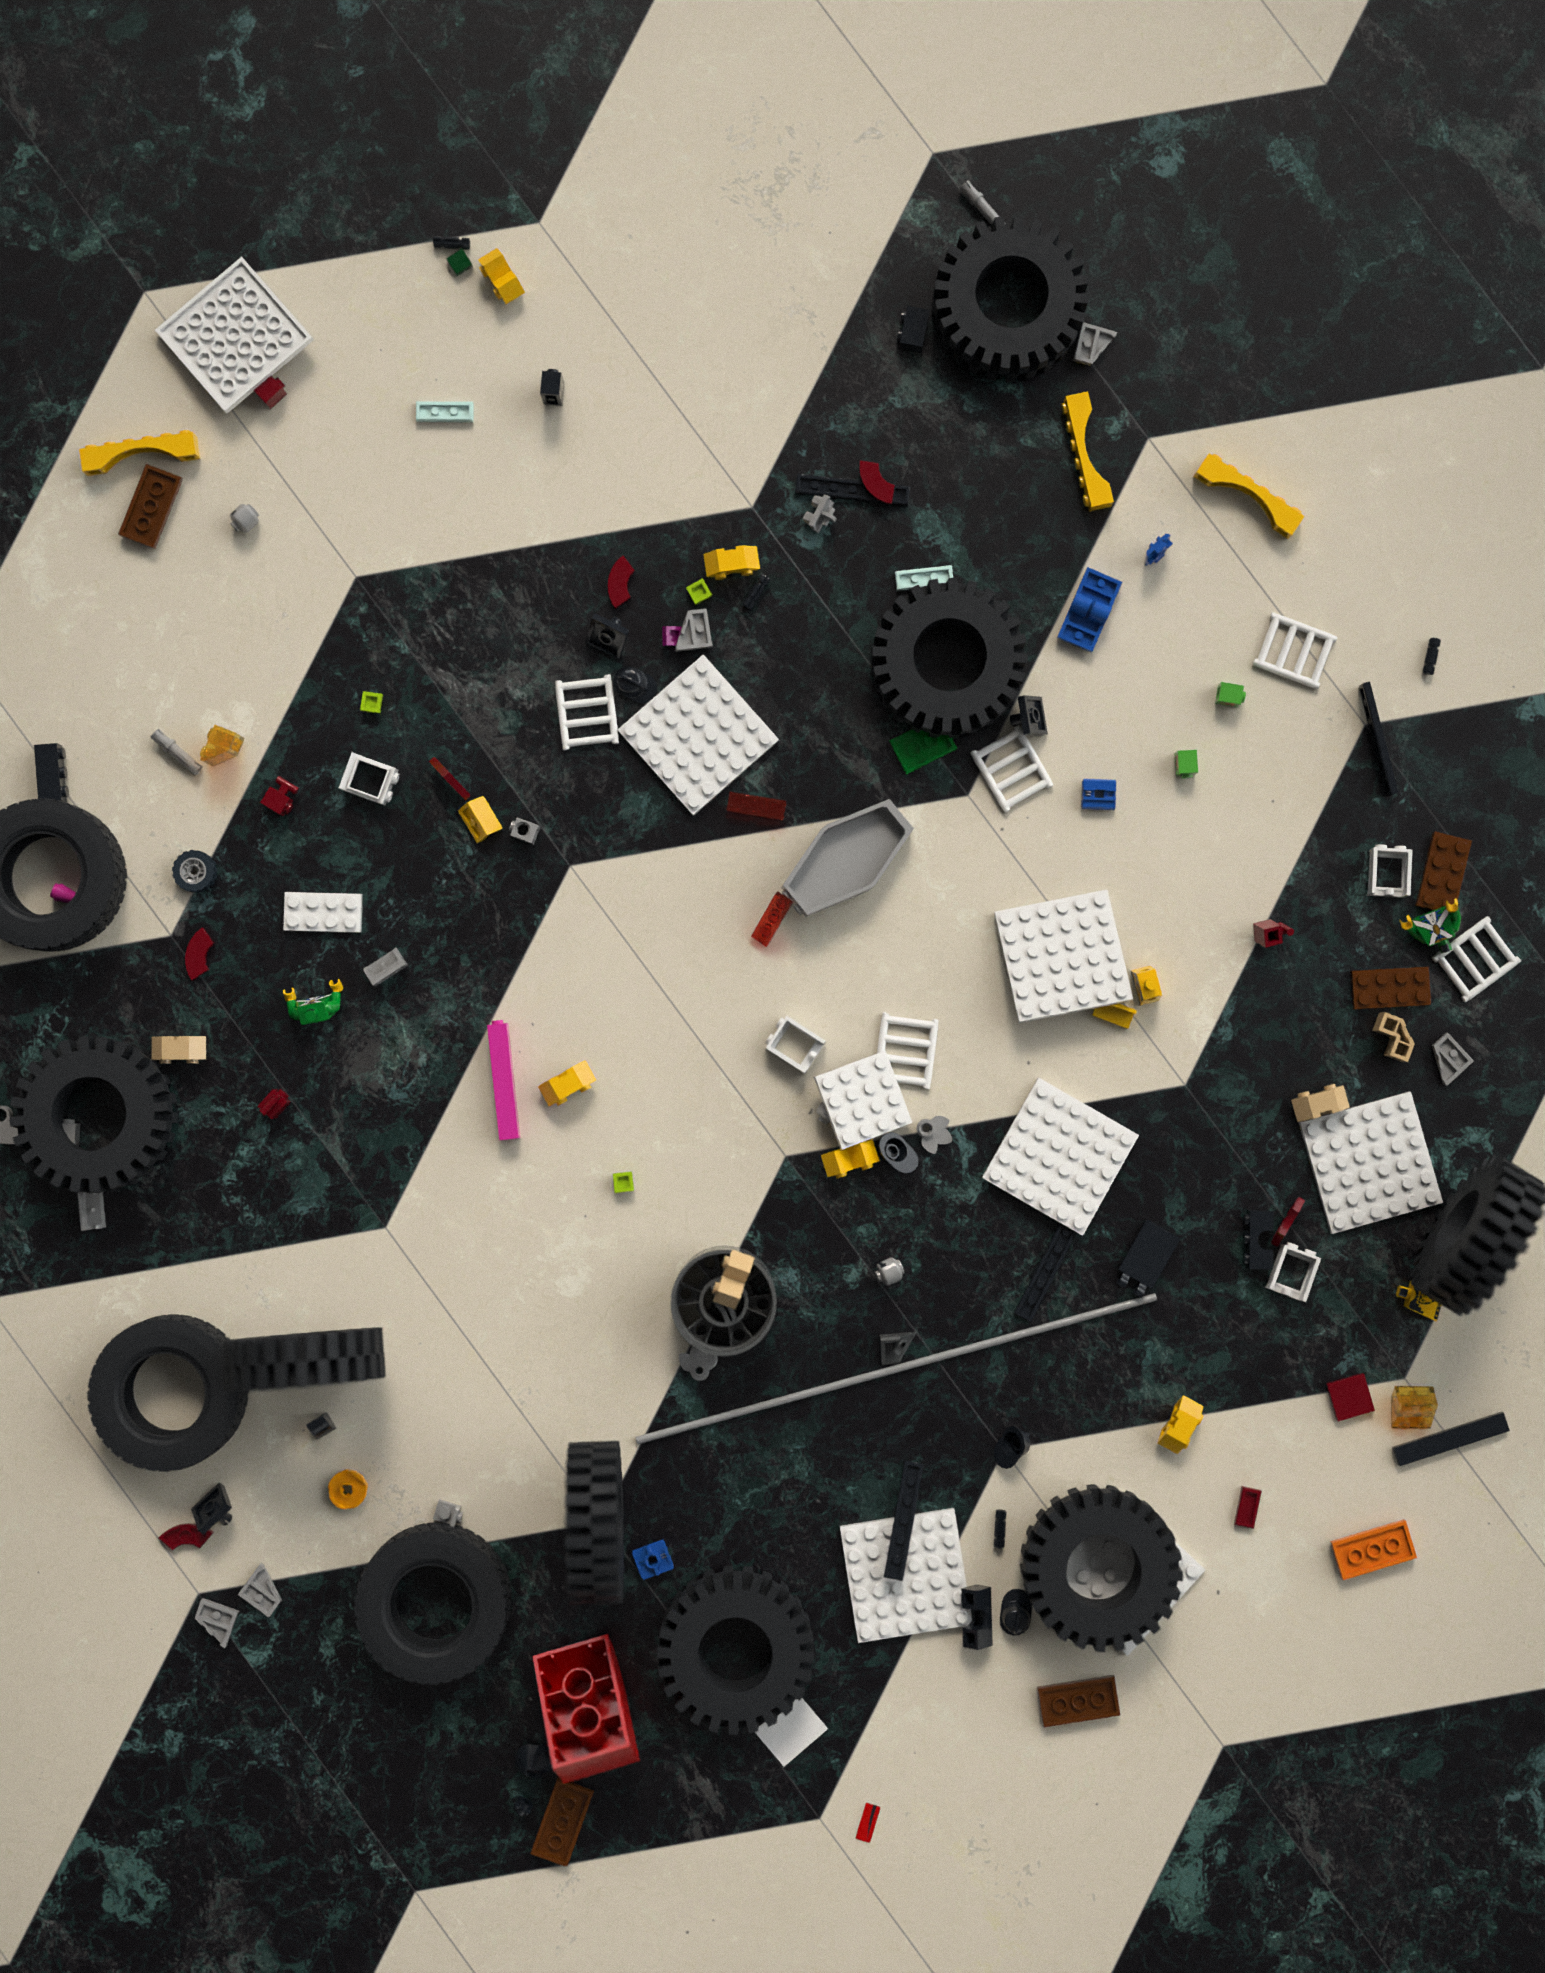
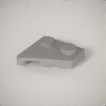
M1083 322L1078 333L1072 361L1091 366L1117 335V332Z
M707 609L687 611L675 652L711 648L712 640Z
M1445 1033L1432 1045L1444 1086L1449 1085L1474 1062L1449 1033Z
M263 1563L257 1567L238 1593L240 1597L267 1617L271 1616L282 1601Z
M202 1598L195 1619L205 1626L206 1631L211 1636L213 1635L223 1648H226L239 1610Z

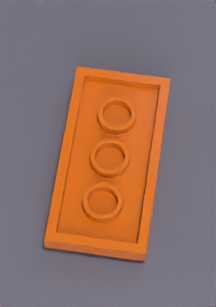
M1404 1519L1330 1541L1342 1580L1417 1558L1407 1522Z

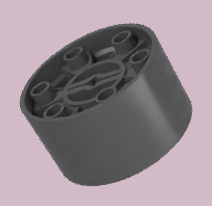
M726 1245L705 1249L688 1260L674 1283L671 1294L672 1317L684 1339L702 1352L716 1356H731L745 1352L763 1339L775 1317L776 1288L771 1273L757 1256L745 1249ZM733 1249L754 1257V1269L750 1272L744 1284L742 1293L745 1303L739 1313H737L736 1309L715 1302L716 1307L721 1310L724 1318L722 1319L715 1317L708 1311L704 1302V1294L710 1286L713 1290L715 1282L720 1281L723 1270L720 1268L719 1254H730ZM708 1257L715 1260V1265L711 1268L704 1264V1260ZM695 1264L699 1266L706 1276L698 1287L682 1281L688 1270ZM761 1272L767 1281L770 1292L753 1294L748 1281ZM684 1288L690 1289L692 1292L691 1297L684 1298L681 1295V1290ZM760 1298H765L768 1301V1306L760 1308L757 1305V1301ZM696 1304L701 1317L687 1327L681 1317L679 1306ZM750 1311L767 1317L762 1327L754 1335L743 1323ZM703 1324L706 1326L707 1331L699 1334L696 1331V1326ZM713 1326L728 1328L730 1345H716L707 1342ZM742 1329L745 1332V1336L738 1339L734 1336V1331Z

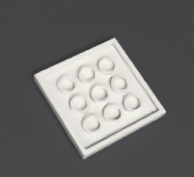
M886 1050L814 1077L840 1150L912 1123Z

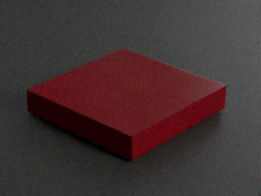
M1364 1373L1326 1383L1337 1421L1375 1411Z

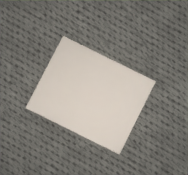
M801 1698L800 1701L796 1699L793 1702V1710L787 1716L783 1713L779 1714L776 1724L768 1727L766 1722L759 1726L758 1732L755 1733L779 1762L786 1766L828 1728Z

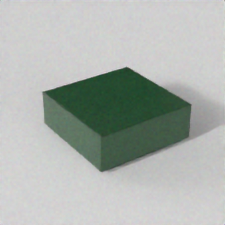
M463 249L446 258L457 276L473 267Z

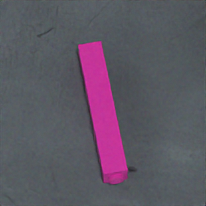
M503 1020L492 1021V1025H487L499 1140L516 1139L521 1137L508 1023H503Z

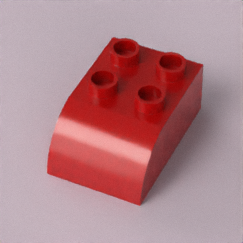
M608 1634L533 1656L552 1766L564 1784L640 1761L621 1670Z

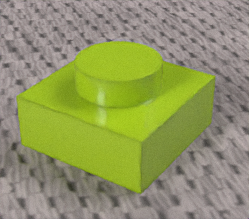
M703 578L686 587L695 605L712 597Z
M363 691L360 710L380 714L383 694Z
M632 1171L613 1173L615 1193L634 1191Z

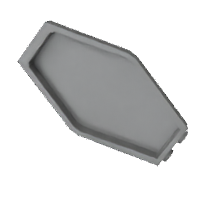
M890 799L829 823L820 830L781 887L783 889L782 894L788 901L791 899L794 902V908L799 915L803 914L805 917H808L868 892L876 885L914 828Z

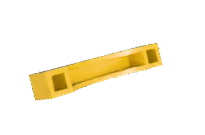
M1088 391L1065 396L1061 404L1062 412L1064 415L1066 414L1068 420L1066 422V429L1068 433H1071L1072 437L1070 446L1071 450L1075 451L1076 458L1074 463L1076 470L1079 469L1081 475L1079 477V485L1081 488H1084L1085 507L1088 506L1089 511L1111 507L1114 500L1110 483L1103 479L1094 469L1085 446V428L1092 411Z
M183 430L179 434L173 435L171 433H163L160 437L154 438L152 436H144L141 440L125 439L121 443L106 442L102 446L86 445L85 448L79 449L82 472L87 476L106 474L121 460L139 453H162L174 457L181 462L200 459L197 436L190 430Z
M1209 453L1193 476L1208 487H1230L1249 495L1265 511L1272 529L1286 539L1293 535L1305 517L1298 508L1290 507L1279 496H1273L1266 487L1258 486L1251 477L1243 476L1236 467L1225 464L1216 454Z

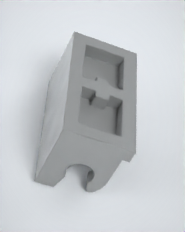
M394 948L374 963L365 967L364 972L371 984L377 986L408 966L398 949Z
M78 1192L81 1231L105 1228L103 1192Z

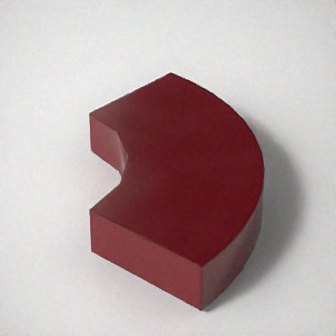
M860 460L859 472L865 488L878 501L892 505L895 485L888 483L882 478L879 472V463Z
M624 555L616 561L608 578V593L615 609L631 598L628 593L627 584L635 570Z
M203 927L194 934L186 949L185 964L187 973L192 981L209 970L206 964V955L208 950L214 945V942Z
M1300 1197L1296 1199L1275 1233L1271 1244L1277 1247L1283 1240L1291 1224L1299 1214L1305 1202L1304 1199Z
M185 1523L168 1529L158 1539L172 1551L184 1544L201 1548L214 1532L209 1529L203 1535L198 1531L196 1524Z

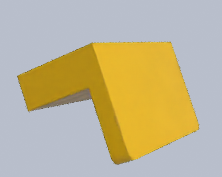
M484 796L467 802L458 810L477 843L486 839L490 834L502 829L500 822Z
M1121 1004L1094 1008L1092 1016L1129 1029L1133 1015L1137 1013V1010Z

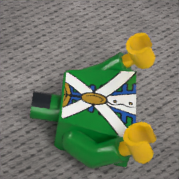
M1454 899V904H1449L1448 900H1446V906L1417 916L1413 920L1407 915L1408 921L1402 922L1399 920L1402 929L1407 930L1413 938L1422 944H1427L1428 946L1437 944L1441 954L1452 950L1448 939L1455 937L1456 932L1459 931L1462 918L1458 908V900Z
M338 979L336 984L330 980L329 985L333 991L331 994L295 1001L296 994L294 988H292L291 993H286L284 989L283 995L287 1002L290 1018L296 1021L300 1020L301 1025L330 1019L340 1009V992L343 990L340 979Z

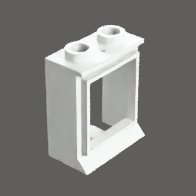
M352 752L339 789L386 806V803L391 801L393 795L391 791L393 784L396 785L398 782L399 770ZM359 761L387 770L378 797L350 787Z
M1375 845V847L1369 850L1367 896L1396 898L1410 896L1412 850L1406 849V846L1387 848V845ZM1377 857L1402 859L1401 888L1376 887Z
M788 1016L785 1019L781 1017L776 1025L778 1030L774 1035L770 1034L765 1042L767 1044L766 1049L803 1073H806L826 1041ZM790 1024L815 1040L801 1065L775 1049Z
M1287 1242V1245L1280 1244L1273 1270L1265 1288L1306 1302L1321 1258L1317 1257V1253L1305 1249V1252L1298 1250V1245ZM1286 1254L1310 1262L1300 1291L1276 1282Z

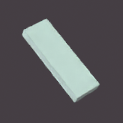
M416 401V421L474 422V403Z
M952 565L895 571L897 591H907L918 584L921 588L927 586L928 581L938 579L939 583H946L948 578H953Z

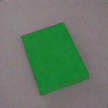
M911 729L889 740L907 775L955 751L957 747L953 739L949 738V735H940L937 738L929 737L930 733L921 730L917 733Z

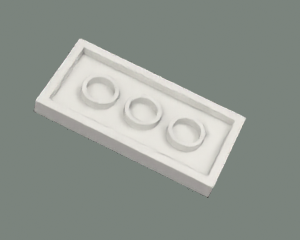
M285 892L284 931L361 933L362 894Z

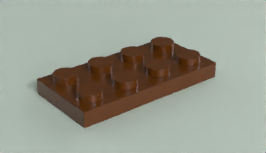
M146 464L118 535L156 549L183 478Z
M1439 832L1432 833L1415 906L1436 910L1446 906V900H1448L1449 904H1454V899L1458 900L1472 840Z
M1429 967L1350 971L1353 1009L1431 1005Z
M1114 1675L1037 1687L1044 1727L1121 1715Z
M557 1778L531 1851L532 1855L565 1867L568 1866L594 1790L572 1782L564 1784L560 1778Z

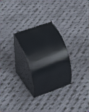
M327 1412L306 1425L317 1439L337 1429Z

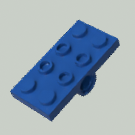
M1087 567L1057 638L1092 653L1111 612L1122 581Z

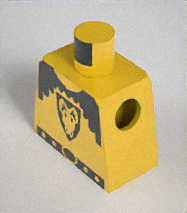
M1146 966L1131 970L1140 1006L1159 1001L1162 997V991L1155 968Z
M1411 1281L1408 1288L1398 1286L1396 1296L1405 1299L1404 1307L1431 1320H1438L1441 1309L1439 1303L1414 1289Z

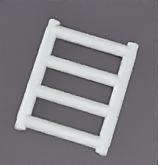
M1271 613V624L1259 656L1253 661V665L1318 689L1320 686L1318 682L1332 643L1336 642L1337 637L1282 615ZM1281 623L1289 626V630L1276 665L1265 662L1278 624ZM1299 630L1307 633L1294 671L1291 672L1283 669V665L1295 633ZM1314 637L1325 640L1313 675L1309 679L1300 674Z
M610 674L598 679L565 683L558 680L555 681L563 750H568L573 746L606 742L619 744ZM605 685L606 697L564 701L563 690ZM607 704L608 716L567 720L565 709ZM605 723L610 725L611 734L569 739L568 728Z
M1019 725L1013 728L1014 731L981 750L970 752L1004 813L1008 812L1011 806L1039 790L1053 786L1049 775ZM1018 737L1023 748L986 767L982 757ZM1028 754L1033 764L996 784L991 776L992 773ZM1037 770L1042 781L1005 800L1001 790Z
M1488 916L1450 943L1452 950L1442 954L1439 951L1432 957V960L1441 965L1463 995L1461 998L1465 1003L1521 962V959L1513 955L1490 924L1491 919ZM1483 928L1509 961L1501 968L1498 967L1475 936ZM1468 939L1493 972L1485 980L1460 947ZM1452 951L1455 952L1478 983L1470 991L1444 958Z
M886 1012L882 1013L877 1053L885 1051L886 1042L928 1048L926 1059L887 1054L889 1061L892 1063L925 1067L924 1078L895 1075L897 1083L920 1085L925 1089H930L938 1019L925 1021L889 1016ZM888 1023L930 1029L929 1040L887 1035Z

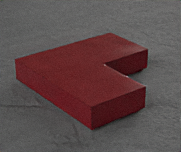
M436 757L429 761L465 800L470 797V793Z

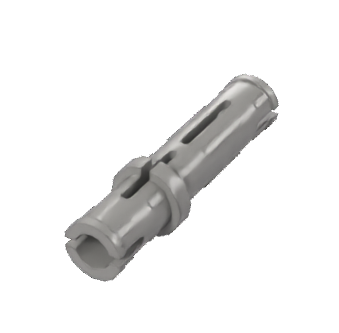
M969 180L960 187V190L970 200V204L975 206L992 225L994 218L999 216L985 201L983 194L979 193Z
M160 729L151 735V739L157 742L165 753L172 755L193 775H197L201 771L203 766L182 750L174 739L167 737Z

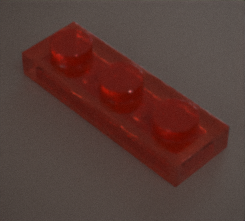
M730 792L727 811L783 820L786 801Z
M777 891L751 937L767 947L791 908L793 901Z

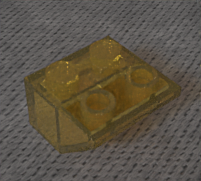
M214 724V727L210 728L208 732L206 746H203L201 749L200 760L210 766H215L238 756L245 738Z
M1394 1386L1391 1396V1427L1400 1429H1430L1438 1407L1434 1387Z

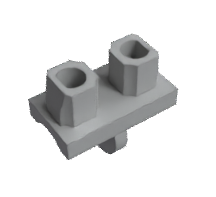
M825 494L823 497L814 496L811 505L816 508L814 514L807 511L803 517V521L818 534L822 526L827 527L829 521L835 523L837 520L833 516L835 509L832 508L834 502Z

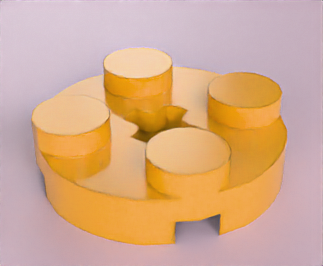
M345 1469L335 1474L328 1485L329 1498L338 1508H355L366 1498L368 1483L359 1472ZM351 1485L352 1494L350 1492L345 1494L343 1486Z

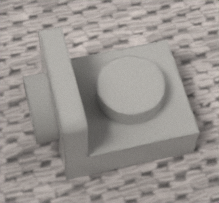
M439 1499L433 1520L448 1523L451 1527H454L456 1523L460 1524L463 1512H460L461 1505Z

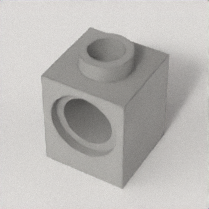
M517 817L516 821L511 822L509 828L510 836L534 845L540 826ZM521 826L528 827V833L526 835L519 834V828Z

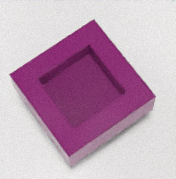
M663 626V646H676L682 627Z

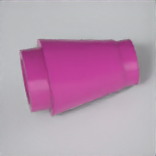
M55 883L50 897L54 901L69 903L76 892L62 883Z

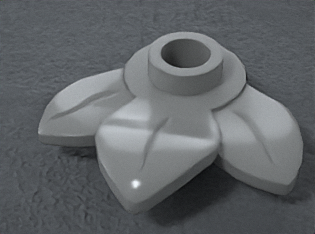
M935 1116L931 1120L923 1119L917 1124L916 1130L919 1136L922 1137V1146L930 1153H936L938 1144L952 1142L951 1134L945 1128L950 1121L946 1117ZM924 1125L929 1126L928 1132L922 1130Z
M692 1346L690 1354L681 1353L679 1355L681 1367L685 1371L690 1372L692 1378L697 1381L705 1380L709 1376L710 1370L716 1366L718 1361L716 1355L702 1352ZM699 1367L703 1368V1372L701 1374L696 1373V1370Z

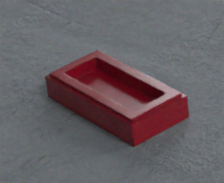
M1241 1486L1234 1520L1235 1525L1254 1529L1262 1493L1261 1490Z

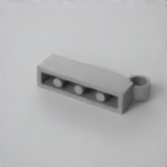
M3 1105L0 1106V1109L5 1110L7 1116L4 1121H0V1144H14L13 1137L18 1135L17 1128L10 1127V1117H13V1112L11 1108ZM63 1119L62 1125L66 1135L74 1144L79 1146L80 1123H75L74 1119Z

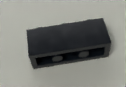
M58 743L34 745L38 799H53L67 802L69 789L65 783V778L68 775L67 768L64 767V759H66L65 748Z

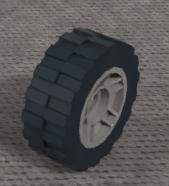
M199 850L183 852L173 863L172 876L175 879V883L181 889L192 893H201L204 890L210 889L209 887L213 886L215 879H217L218 870L215 861L212 860L211 856ZM194 868L198 869V873L196 875L191 874Z

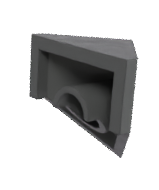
M917 1332L879 1335L882 1365L900 1364L902 1357Z

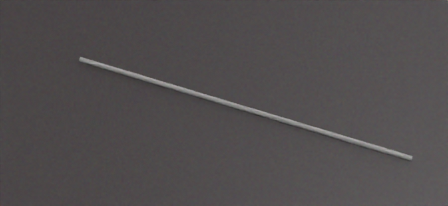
M1154 1293L1142 1298L1128 1300L637 1436L636 1441L637 1444L656 1440L1157 1301V1297Z

